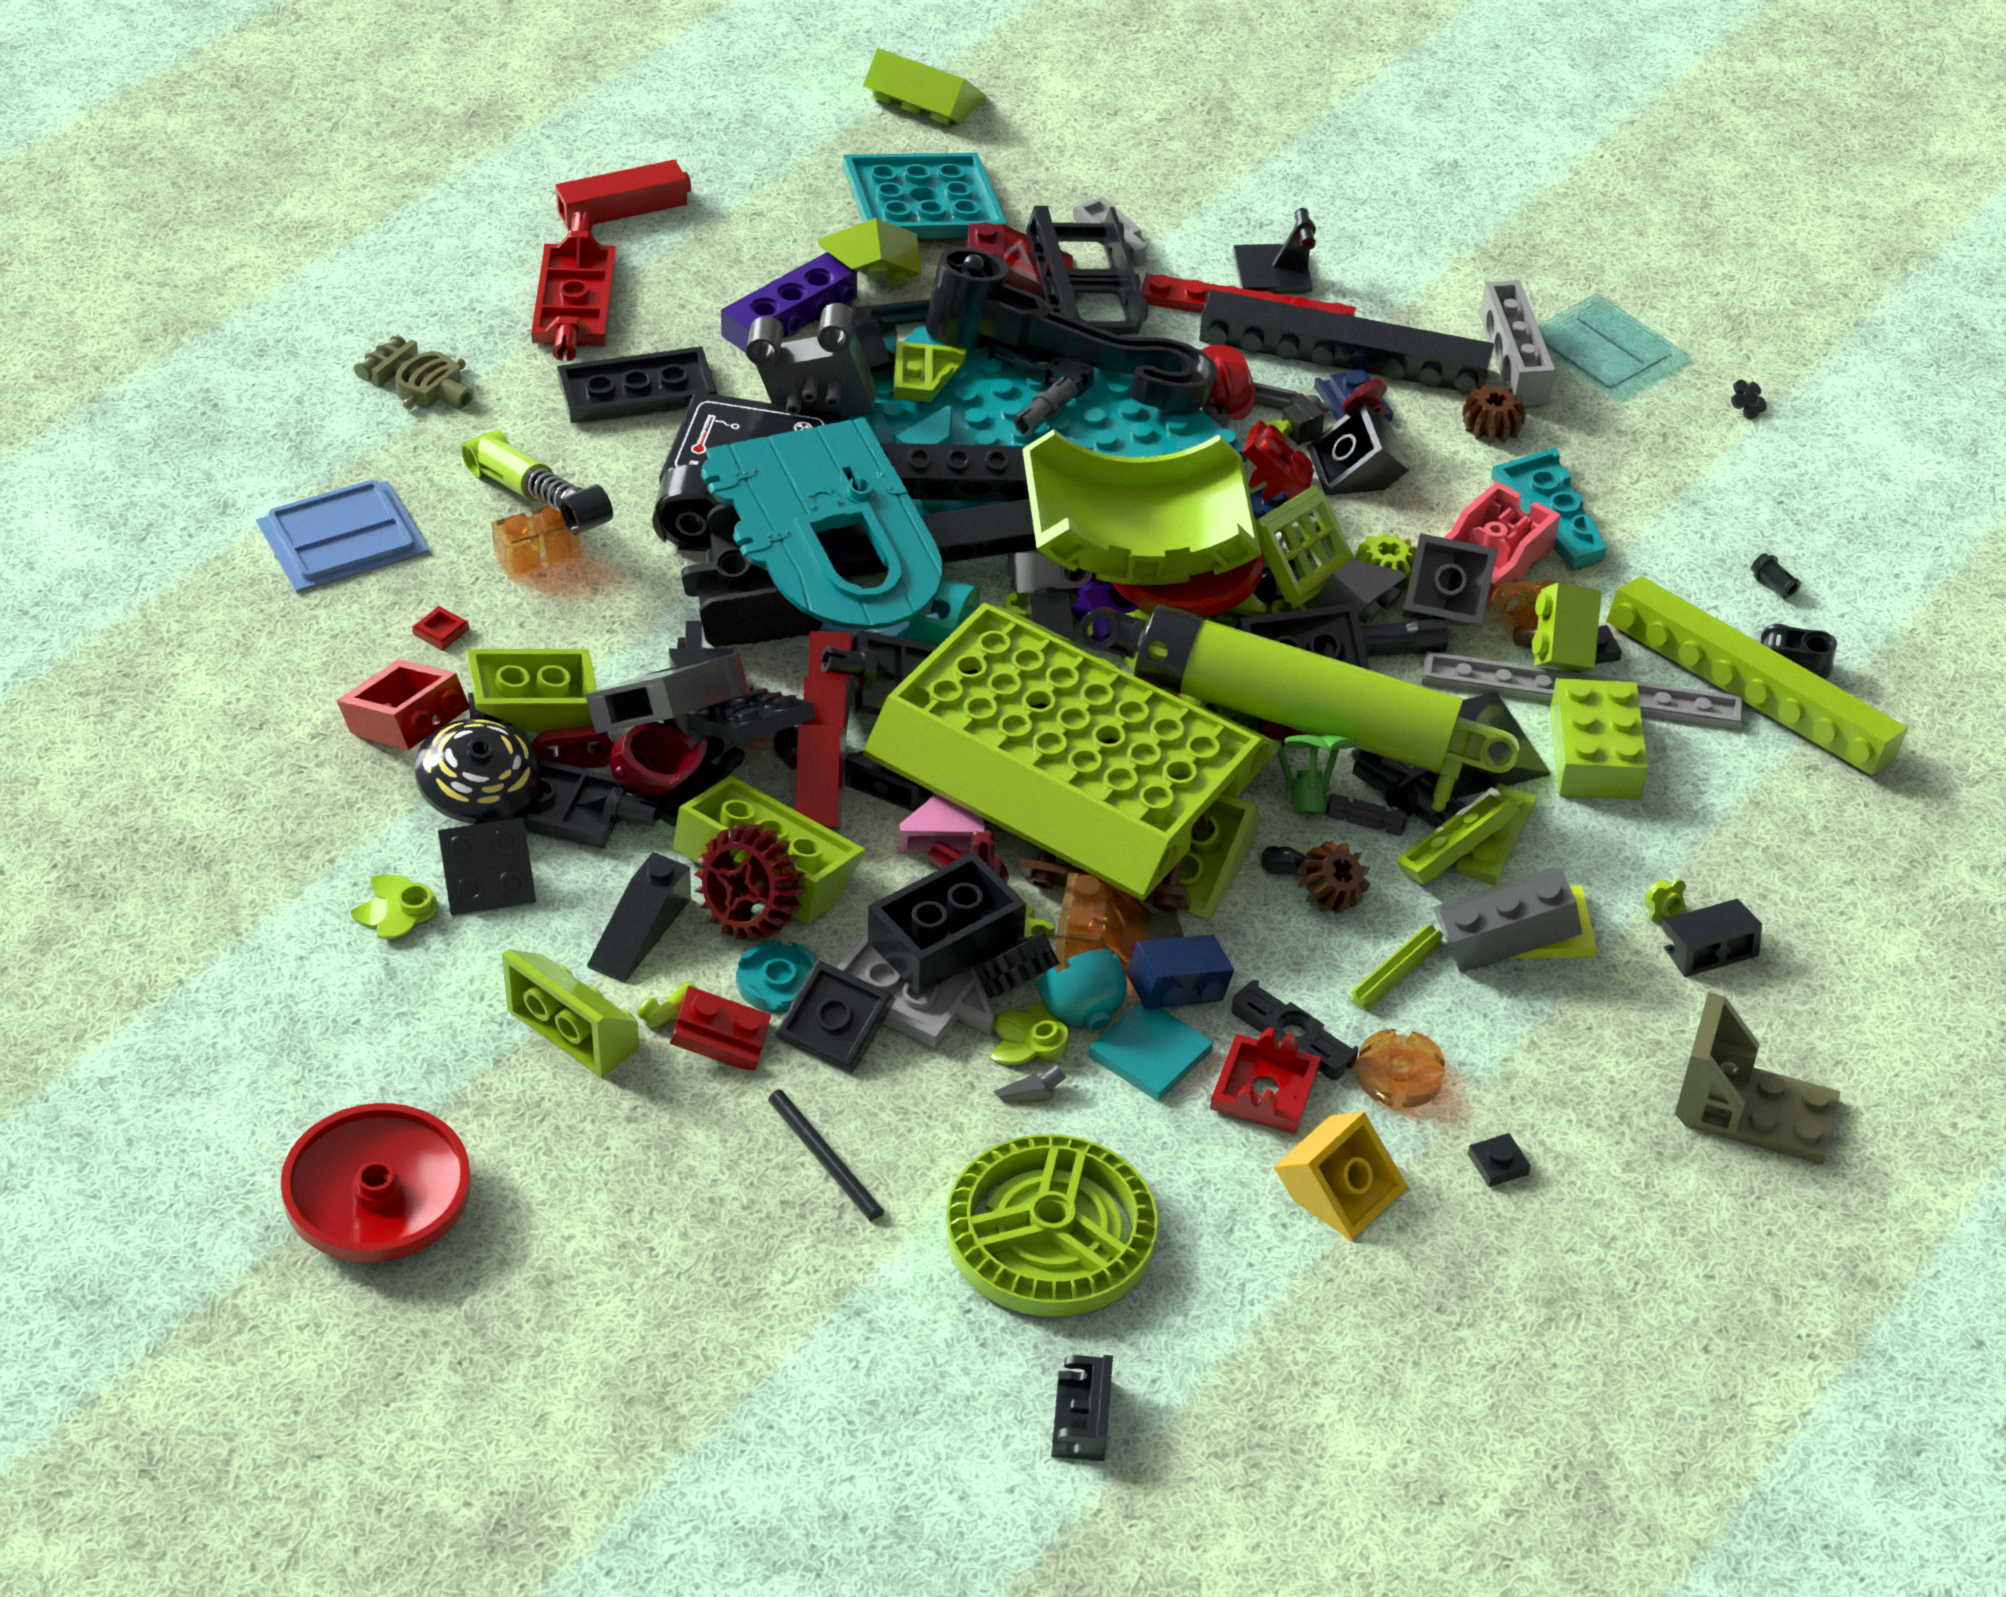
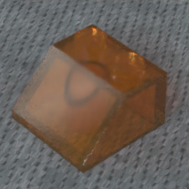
M1069 872L1056 935V956L1060 963L1055 967L1067 969L1070 967L1067 959L1091 950L1109 949L1112 955L1115 953L1118 955L1126 975L1136 942L1148 940L1152 912L1132 895L1094 875Z

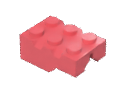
M1497 481L1461 512L1453 529L1443 537L1498 549L1486 605L1489 607L1506 593L1512 581L1518 582L1527 574L1533 562H1540L1554 550L1561 515L1538 502L1531 504L1529 514L1522 512L1519 507L1520 493Z

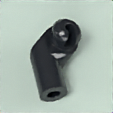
M1269 846L1261 854V866L1272 875L1297 874L1303 877L1297 869L1305 861L1304 857L1306 855L1287 846Z

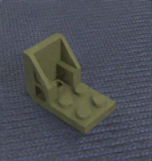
M1708 992L1675 1115L1686 1127L1823 1165L1841 1091L1755 1068L1754 1064L1760 1045L1725 996Z

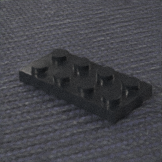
M702 346L557 366L558 380L571 423L688 407L694 391L717 395V389Z
M748 685L749 694L687 713L691 731L738 744L817 718L813 702L797 699L796 695L784 696L780 691L771 693L768 692L767 688L754 689L753 685Z

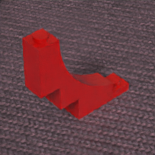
M810 631L809 677H804L803 700L813 702L817 718L804 722L803 725H798L795 811L828 829L841 828L846 737L855 680L853 676L822 672L821 665H827L828 663L821 662V655L826 646L854 651V635L851 632Z

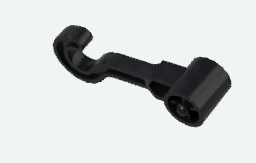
M959 247L950 248L941 253L925 324L927 333L934 340L947 346L969 350L986 347L987 342L992 338L1015 347L1038 345L1102 370L1134 375L1130 397L1141 404L1162 410L1180 412L1198 410L1209 404L1218 369L1214 361L1203 351L1187 343L1168 338L1116 335L1054 312L1046 306L1042 297L1005 284L1008 273L1006 264L997 256L986 251Z

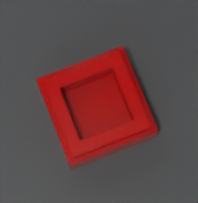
M437 606L412 626L413 635L442 651L469 630L468 621L441 606Z

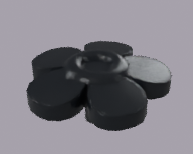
M1740 379L1733 384L1736 394L1731 397L1732 405L1736 409L1743 408L1745 418H1757L1758 412L1766 410V401L1763 397L1759 396L1761 388L1756 382L1747 383Z

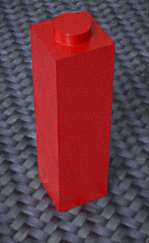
M674 159L555 184L557 211L567 230H571V219L573 214L581 212L580 221L583 220L584 212H588L593 216L594 224L684 206L687 205V193L691 192V181L686 171L682 172L677 161Z

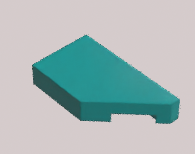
M949 405L943 407L896 436V443L950 444L951 407Z

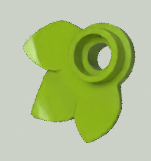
M375 875L371 877V885L376 898L350 911L351 917L360 925L377 928V937L379 939H393L410 932L416 923L432 918L437 912L438 902L436 895L424 884L412 883L407 877L400 875Z
M1034 1002L1027 1009V1012L1011 1009L993 1017V1030L1003 1039L989 1055V1058L995 1063L1022 1065L1034 1057L1042 1061H1051L1061 1057L1067 1050L1070 1038L1068 1029L1065 1024L1049 1013L1043 1002Z

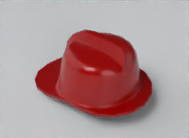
M1222 344L1210 345L1201 349L1214 361L1218 369L1209 403L1229 407V420L1245 418L1254 407L1256 390L1248 364L1242 353L1233 347Z

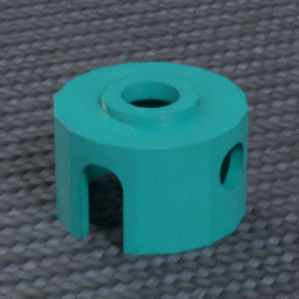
M941 578L930 614L937 612L940 620L920 614L913 616L909 620L907 639L941 645L980 606L979 588Z

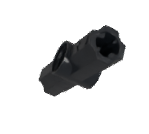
M1363 750L1353 764L1352 774L1384 794L1390 808L1395 806L1399 810L1406 812L1408 817L1415 814L1436 829L1467 806L1451 795L1444 811L1433 810L1431 806L1434 800L1433 794L1437 778L1431 771L1415 766L1408 768L1399 761Z

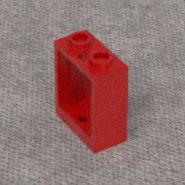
M400 659L336 700L349 731L356 737L410 750L426 739L432 732L470 709L457 673ZM436 715L437 721L433 724L432 718Z

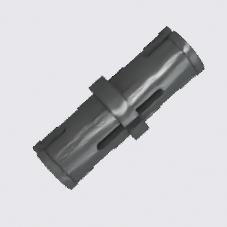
M1061 377L1047 391L1037 393L1033 397L1032 403L1014 417L1013 423L1016 430L1022 435L1025 433L1026 436H1031L1044 422L1055 419L1060 413V409L1076 397L1078 390L1075 383L1069 378Z

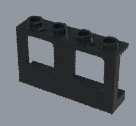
M1034 205L1026 228V234L1047 306L1054 312L1116 335L1138 334L1142 322L1146 321L1148 317V303L1142 297L1140 277L1134 271L1132 251L1126 245L1124 225L1122 222H1119L1115 207H1109L1104 223L1052 222L1048 206ZM1059 242H1098L1102 244L1110 268H1068L1064 263ZM1074 294H1115L1120 299L1126 320L1085 321L1079 315Z

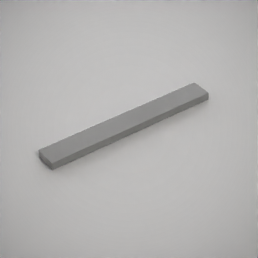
M1426 651L1421 685L1482 694L1497 692L1499 696L1551 703L1556 678L1637 682L1642 717L1740 731L1743 725V699L1737 695Z

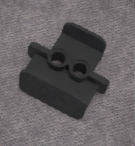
M720 504L713 508L707 518L714 561L688 565L681 570L685 594L691 597L699 596L700 618L707 643L713 647L736 644L744 645L748 643L756 644L763 641L768 642L788 637L806 636L810 634V631L820 630L824 622L800 611L789 602L777 588L765 566L750 564L743 557L740 551L741 546L737 545L733 538L734 528L737 522L741 521L733 504ZM822 546L827 555V549L824 546Z

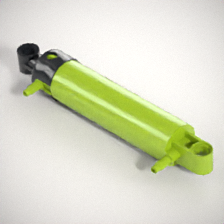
M1158 604L1150 616L1146 629V620L1123 614L1111 607L1104 606L1087 613L1079 624L1081 641L1092 650H1103L1132 660L1138 652L1134 676L1162 690L1178 695L1190 696L1318 737L1334 735L1355 739L1356 746L1354 748L1440 774L1431 806L1435 811H1444L1446 803L1450 799L1455 780L1459 778L1463 763L1491 772L1502 773L1510 770L1515 765L1519 756L1520 747L1517 739L1512 734L1458 717L1463 703L1462 698L1206 620L1203 616L1174 607ZM1096 618H1104L1111 624L1112 633L1108 639H1100L1094 634L1092 627ZM1502 741L1509 745L1512 755L1507 761L1497 762L1489 756L1488 747L1493 742Z

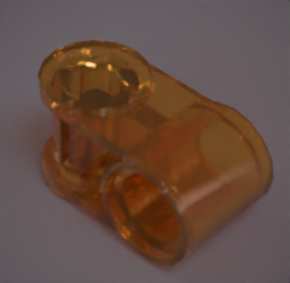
M1555 580L1501 583L1491 593L1490 605L1494 612L1511 625H1538L1539 616L1536 614L1535 605L1541 589L1555 583H1567ZM1519 597L1517 606L1507 611L1509 602Z

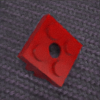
M1260 419L1250 429L1242 453L1256 466L1248 486L1252 489L1261 482H1266L1267 486L1260 496L1263 500L1276 497L1282 491L1292 499L1310 488L1315 471L1312 468L1313 464L1300 450L1295 452L1285 443L1286 439L1278 428L1273 425L1267 426Z
M1271 1027L1263 1031L1258 1040L1236 1034L1212 1094L1210 1109L1297 1133L1320 1069L1321 1057L1298 1051L1299 1045L1293 1033L1287 1032L1282 1042L1277 1041L1274 1028ZM1259 1079H1269L1276 1083L1278 1091L1274 1094L1272 1090L1266 1089L1261 1096L1254 1091L1252 1084Z

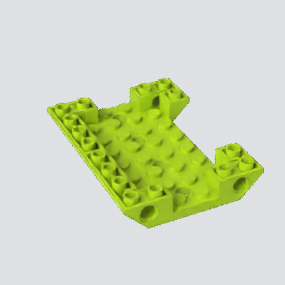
M984 602L888 695L864 747L863 756L1144 901L1190 850L1192 825L1222 792L1237 798L1280 750L1281 743L1212 709L1190 704L1074 647L1073 641L1006 608ZM973 669L979 671V672L976 673V674H965V673H963V672L971 671V670H973ZM1041 703L1046 704L1048 706L1043 709H1036L1031 707L1040 705ZM1113 738L1118 742L1113 744H1105L1100 742L1099 740L1103 741ZM1181 773L1189 776V778L1184 780L1170 777L1180 775Z

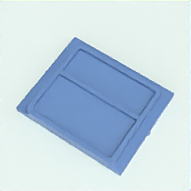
M376 480L364 481L272 508L268 512L269 516L256 519L257 525L274 553V558L280 563L296 593L430 553L428 546L388 481L382 483Z

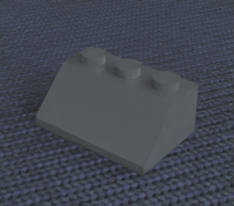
M1555 867L1433 906L1459 972L1473 970L1582 934L1576 899L1564 872Z

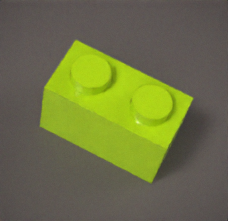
M1555 583L1541 589L1535 605L1536 614L1539 616L1538 628L1532 641L1535 667L1576 673L1595 668L1602 590L1564 583Z

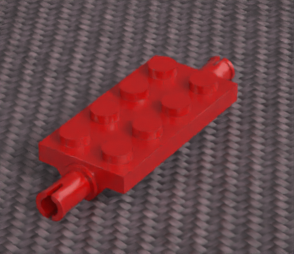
M581 212L573 214L571 231L568 232L567 236L559 244L544 243L531 337L532 343L554 344L552 353L559 361H563L564 352H567V361L573 360L576 357L577 345H605L616 263V246L601 245L593 237L594 218L588 212H584L582 221H580Z

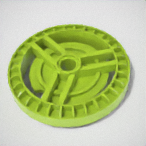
M1037 1134L1018 1137L997 1144L981 1153L965 1167L956 1179L948 1197L946 1237L954 1264L965 1280L982 1295L1001 1306L1020 1313L1041 1317H1067L1086 1314L1106 1307L1125 1296L1139 1283L1150 1266L1156 1248L1158 1214L1155 1199L1148 1184L1139 1172L1123 1157L1100 1144L1083 1138L1062 1134ZM1003 1183L993 1192L986 1203L985 1210L989 1212L973 1216L976 1207L984 1196L994 1187ZM1105 1190L1116 1198L1129 1219L1132 1233L1126 1245L1120 1242L1121 1219L1118 1208ZM976 1234H983L982 1238H977Z

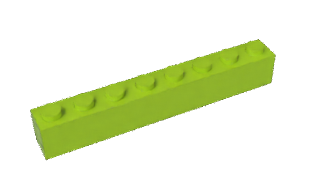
M1642 575L1619 587L1616 591L1606 622L1728 693L1741 696L1747 704L1872 776L1896 758L1909 727Z

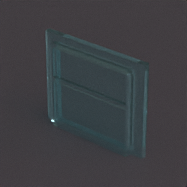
M1598 293L1538 324L1547 350L1552 357L1616 401L1649 382L1656 381V378L1691 359V356Z

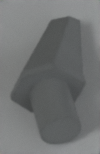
M1054 1064L1039 1077L1034 1072L1024 1079L993 1092L1004 1103L1050 1099L1053 1097L1050 1090L1066 1079V1076Z

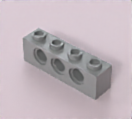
M1521 281L1485 282L1480 319L1489 342L1495 343L1493 353L1506 388H1512L1513 395L1522 396L1524 406L1549 405L1555 368Z

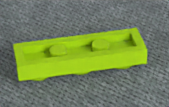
M1499 783L1496 790L1513 798L1520 813L1509 820L1504 828L1493 832L1476 845L1471 853L1462 856L1456 867V873L1494 886L1537 801V796Z
M1491 787L1396 859V862L1404 874L1425 885L1429 881L1438 878L1447 867L1459 858L1471 853L1476 845L1493 832L1504 828L1509 820L1520 813V810L1513 798Z

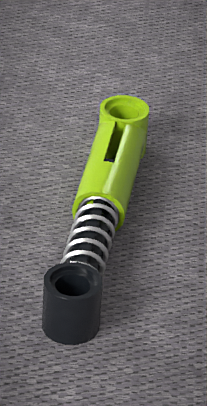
M495 429L461 444L460 450L463 462L476 478L487 475L528 500L540 501L559 511L565 526L573 535H579L613 519L611 501L600 485L594 484L587 488H581L556 476L552 469L544 463L509 445L506 437L500 430Z

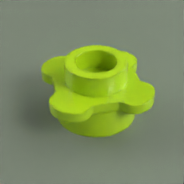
M1675 879L1670 883L1667 880H1659L1650 886L1645 895V905L1651 910L1649 919L1653 923L1667 917L1676 916L1684 911L1686 906L1683 898V892L1686 888L1684 881Z

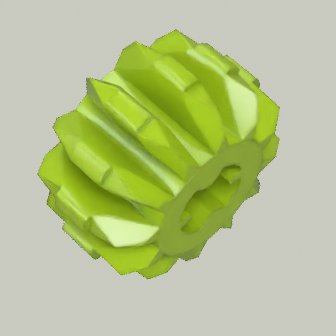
M1380 532L1378 538L1367 536L1365 542L1359 544L1355 560L1402 571L1406 578L1399 588L1408 591L1417 548L1411 545V539L1401 540L1398 538L1397 533L1393 536H1386L1383 532Z

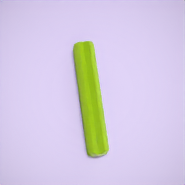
M1425 925L1352 990L1351 1002L1364 1011L1371 1009L1441 946L1442 932L1436 930L1433 925Z

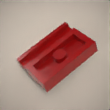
M688 986L683 996L669 1044L740 1069L755 1071L759 1063V1056L763 1048L771 1014Z

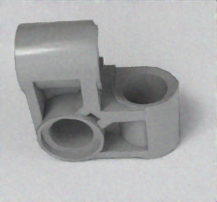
M1023 551L1008 554V576H1012L1010 587L1020 593H1032L1037 589L1046 587L1057 589L1080 588L1089 583L1092 578L1093 572L1082 569V573L1077 579L1068 580L1064 575V566L1051 560L1041 551Z

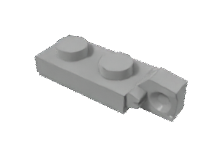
M1100 197L1074 207L1073 218L1078 223H1104L1109 207L1115 206L1106 198ZM1115 207L1118 220L1124 225L1126 245L1132 251V265L1136 268L1146 264V250L1148 246L1144 243L1145 240L1141 236V229Z

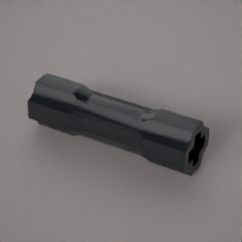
M1445 618L1360 626L1367 656L1400 653L1421 654L1426 653V651L1447 652L1448 627Z

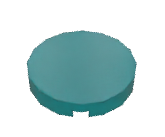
M768 941L756 945L743 954L738 962L736 988L742 998L757 1009L771 1013L787 1012L818 958L815 953L805 946L792 942V946L781 945V941Z

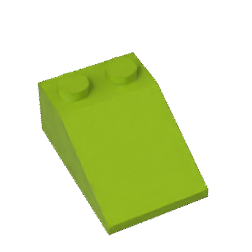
M467 649L466 658L476 710L537 734L551 729L594 726L585 693L598 690L589 649Z
M1223 793L1209 806L1211 817L1208 832L1196 830L1195 833H1191L1190 850L1186 853L1179 887L1188 888L1191 905L1189 910L1180 908L1178 910L1209 921L1244 863L1262 821L1257 805Z

